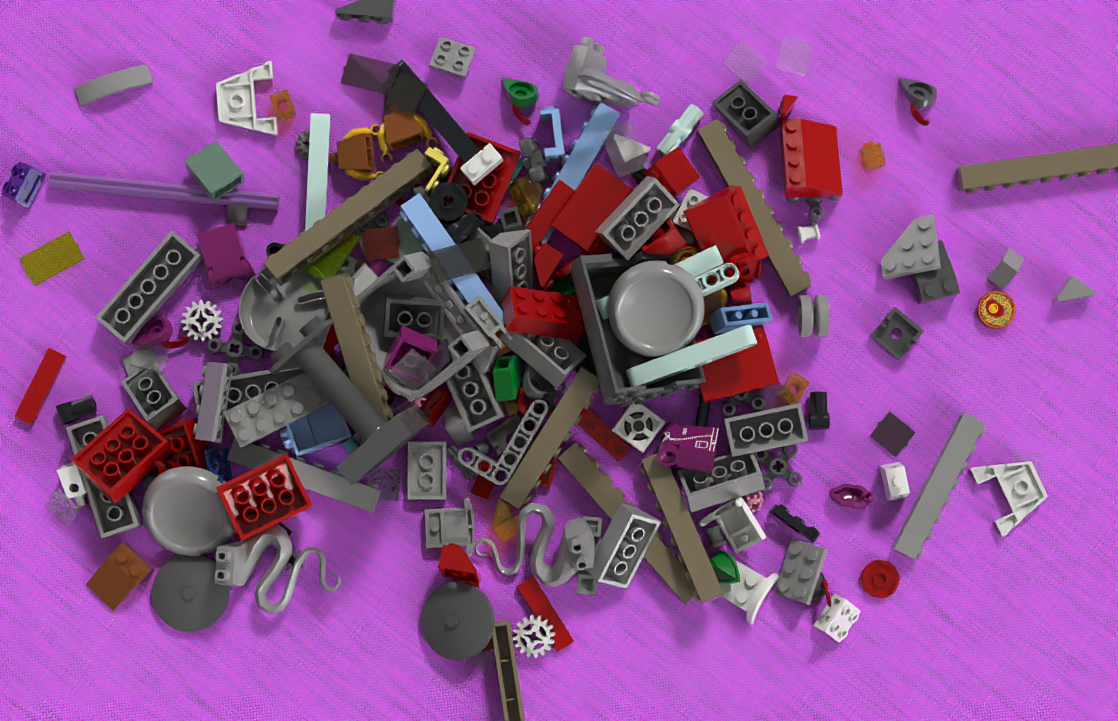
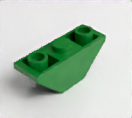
M518 354L496 357L493 377L498 402L516 400L525 362Z

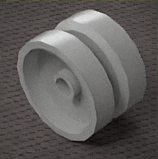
M809 295L798 296L797 325L799 337H810L813 328L817 337L828 336L829 302L827 295H816L813 303Z

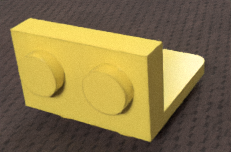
M428 147L425 152V158L438 168L425 188L428 197H430L432 190L439 185L442 178L445 179L450 172L449 159L443 156L444 152L436 147L434 149Z

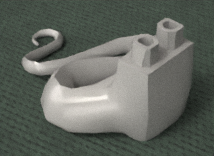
M582 37L580 45L573 46L563 81V89L567 93L582 101L603 102L625 108L636 107L639 104L638 101L652 106L659 105L661 98L657 94L649 91L639 92L634 85L606 75L608 60L603 57L605 47L594 44L595 40L589 37Z
M530 503L524 507L518 516L517 557L514 567L508 569L502 566L496 544L489 538L482 537L477 540L474 548L476 554L487 556V554H482L477 549L478 545L482 542L487 543L491 547L494 564L499 573L506 575L517 573L524 560L526 521L529 515L536 513L542 519V526L533 543L529 559L530 571L542 584L552 587L568 583L580 570L592 568L596 551L593 532L589 524L581 517L568 520L565 525L554 565L546 564L544 556L554 531L555 517L546 505Z
M276 524L241 542L237 541L217 547L215 584L232 587L244 586L268 546L273 545L277 549L276 557L269 569L258 581L254 593L258 608L270 615L283 611L290 602L301 565L308 554L314 553L319 557V582L323 589L328 592L336 591L341 583L340 577L336 573H330L337 577V583L334 587H329L326 584V556L320 549L308 547L295 560L282 598L278 603L271 604L267 601L266 594L268 589L281 575L292 555L293 546L287 531Z

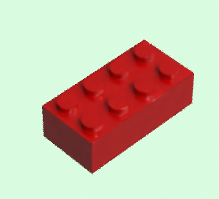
M510 286L502 299L506 331L576 341L580 339L585 331L577 296Z

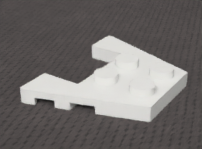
M272 61L265 62L261 66L253 67L249 71L216 83L220 123L275 136L278 135L276 117L257 119L254 81L274 79Z
M1032 461L970 468L977 484L996 476L1012 509L1011 514L995 520L1002 537L1006 536L1011 529L1018 525L1024 517L1048 497Z

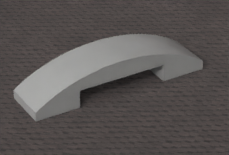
M141 65L98 77L79 85L75 90L82 107L97 102L100 98L124 90L137 89L152 84L153 79L148 65Z
M583 516V519L589 524L593 532L597 550L600 544L602 518ZM587 569L578 571L577 594L596 595L597 580Z

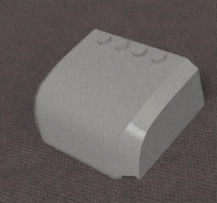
M424 252L404 255L357 296L360 303L359 311L365 319V331L371 339L370 347L376 355L377 361L375 364L377 370L380 371L393 392L403 395L410 402L441 385L489 346L486 334L465 311V305L433 260ZM386 293L407 294L445 301L443 339L437 340V353L421 382L385 368V356L396 338L384 337L383 333Z

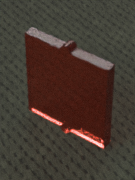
M397 226L364 230L365 244L363 246L365 247L366 261L400 257L399 244L401 241L398 238Z

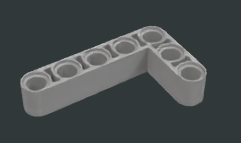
M536 400L530 405L498 462L471 447L464 448L459 452V462L497 485L507 483L549 412L548 403L544 400ZM537 403L544 405L545 410L542 414H538L535 411ZM527 420H532L535 424V428L532 431L527 430L525 427ZM518 437H522L525 440V445L522 448L516 445ZM465 451L472 453V460L470 462L463 458ZM508 454L515 456L514 464H509L506 461ZM482 461L488 462L489 469L487 471L481 470L480 463ZM499 470L504 471L506 474L504 481L497 479V472Z

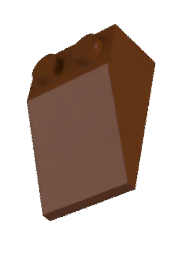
M122 542L104 561L86 585L114 611L154 568L127 542Z

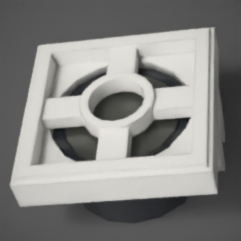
M632 402L612 431L643 453L665 424V421L642 404L635 405V402Z

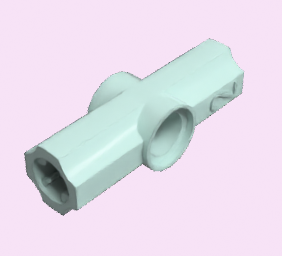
M690 104L682 116L676 119L669 128L667 135L656 147V150L665 156L677 148L688 138L692 128L704 113L697 106Z

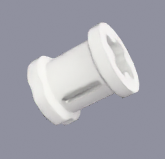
M816 222L810 226L797 227L801 243L812 238L820 239V232Z

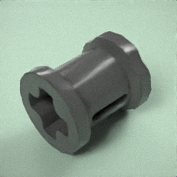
M720 525L704 531L710 540L711 549L727 543L719 530L721 528Z

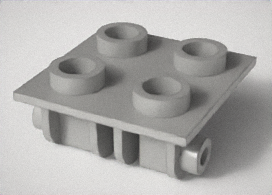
M440 36L429 66L433 70L444 71V74L449 72L450 76L453 73L454 76L460 77V79L466 78L476 47Z

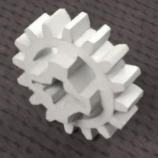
M200 300L199 305L192 302V308L186 307L188 313H182L186 320H182L181 323L186 324L183 330L189 331L187 336L192 337L195 335L194 340L198 341L201 337V340L206 342V337L212 339L213 334L219 335L217 329H223V326L219 323L223 322L224 319L219 317L222 311H216L217 305L211 307L210 301L204 304V301ZM206 309L212 311L214 316H209ZM197 310V314L194 317H191L192 314ZM202 316L207 319V322H204L203 325L199 323V320H202ZM214 324L213 328L208 332V328ZM191 325L197 326L199 333L195 332Z
M531 615L530 620L524 617V623L518 622L517 626L519 629L517 628L513 631L517 634V636L513 637V640H518L515 647L522 648L521 654L526 651L527 657L534 653V657L537 658L539 652L542 656L545 655L544 649L550 651L551 646L549 644H554L555 640L551 639V637L555 636V632H550L553 625L547 626L548 619L541 621L540 615L537 619H535L534 615ZM534 624L531 629H524L525 626ZM541 626L544 628L546 634H543ZM533 632H536V636L539 637L536 640H532L531 634ZM522 638H525L527 646L524 644ZM544 643L542 647L535 649L536 644Z

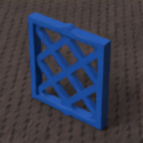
M228 448L204 450L207 471L217 475L220 483L224 481V475L227 478L225 482L232 480L230 461L227 460L229 455ZM217 456L220 459L219 463L215 460ZM222 462L225 464L224 469L221 467ZM213 463L217 466L215 470L212 468ZM218 470L222 472L221 477L218 475Z

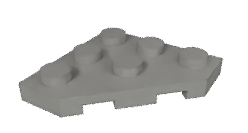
M934 215L915 218L883 256L881 266L884 280L941 269Z

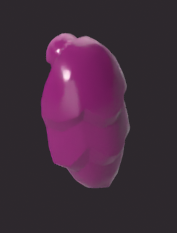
M842 484L829 491V496L833 501L837 502L840 506L852 507L853 509L867 507L872 503L874 496L871 491H868L863 486Z

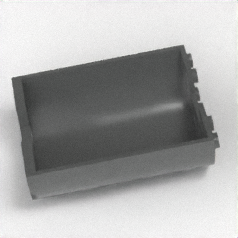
M641 251L629 260L624 258L612 259L611 254L579 256L571 262V267L569 268L600 388L606 404H620V407H625L635 402V405L646 403V400L657 397H669L673 393L688 389V391L698 389L699 384L706 382L701 365L647 386L631 387L626 370L659 357L644 356L624 346L613 333L609 318L603 320L596 305V301L610 294L614 283L625 271L637 264L648 261H665L667 264L673 265L672 254H645L644 251ZM695 339L687 344L686 347L696 344Z

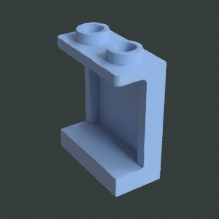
M554 106L544 107L540 111V121L552 122L555 145L553 148L544 149L546 162L563 161L564 146L559 108L555 109Z

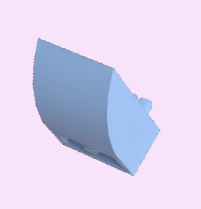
M332 404L284 427V430L280 431V436L283 439V445L286 450L291 448L292 453H296V456L299 457L352 437L346 420Z

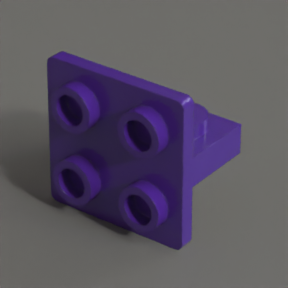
M19 161L13 166L9 181H6L3 185L2 195L29 208L46 174Z

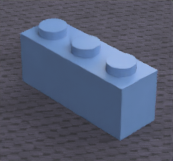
M768 303L723 307L709 315L714 334L726 333L746 325L753 327L763 324L764 327L773 321Z

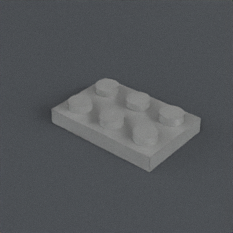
M408 442V500H446L447 442Z
M791 538L774 593L810 605L828 549Z

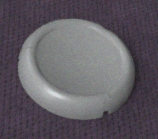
M665 261L643 262L625 271L614 283L607 303V315L610 326L618 340L635 353L650 357L665 356L685 348L699 332L705 312L703 294L696 280L683 268L675 264L673 266L669 265Z
M311 264L282 286L278 284L266 267L258 271L260 275L257 278L253 276L249 280L240 298L239 318L244 332L254 343L267 350L275 351L287 341L294 348L305 338L299 330L315 316H318L322 322L330 317V311L321 285V281L325 277Z
M177 467L158 475L149 484L142 504L143 520L150 535L165 549L185 556L209 554L216 551L218 546L225 545L233 536L234 530L216 487L226 482L220 483L217 480V475L197 467Z

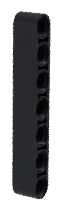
M403 59L388 71L465 163L481 151Z

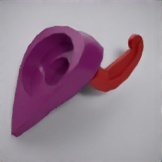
M157 316L142 328L131 344H162L165 348L174 349L187 344L189 337L184 336L182 340L169 342L168 340H170L173 332L172 324L163 316Z

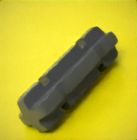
M451 446L446 450L448 456L453 458L452 461L461 472L463 471V475L467 480L475 476L473 470L459 462L458 450L455 446Z

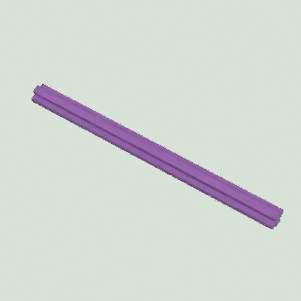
M53 171L50 172L48 186L55 189L228 206V204L246 205L248 208L278 211L280 201L279 194L232 190L217 201L212 202L200 186Z

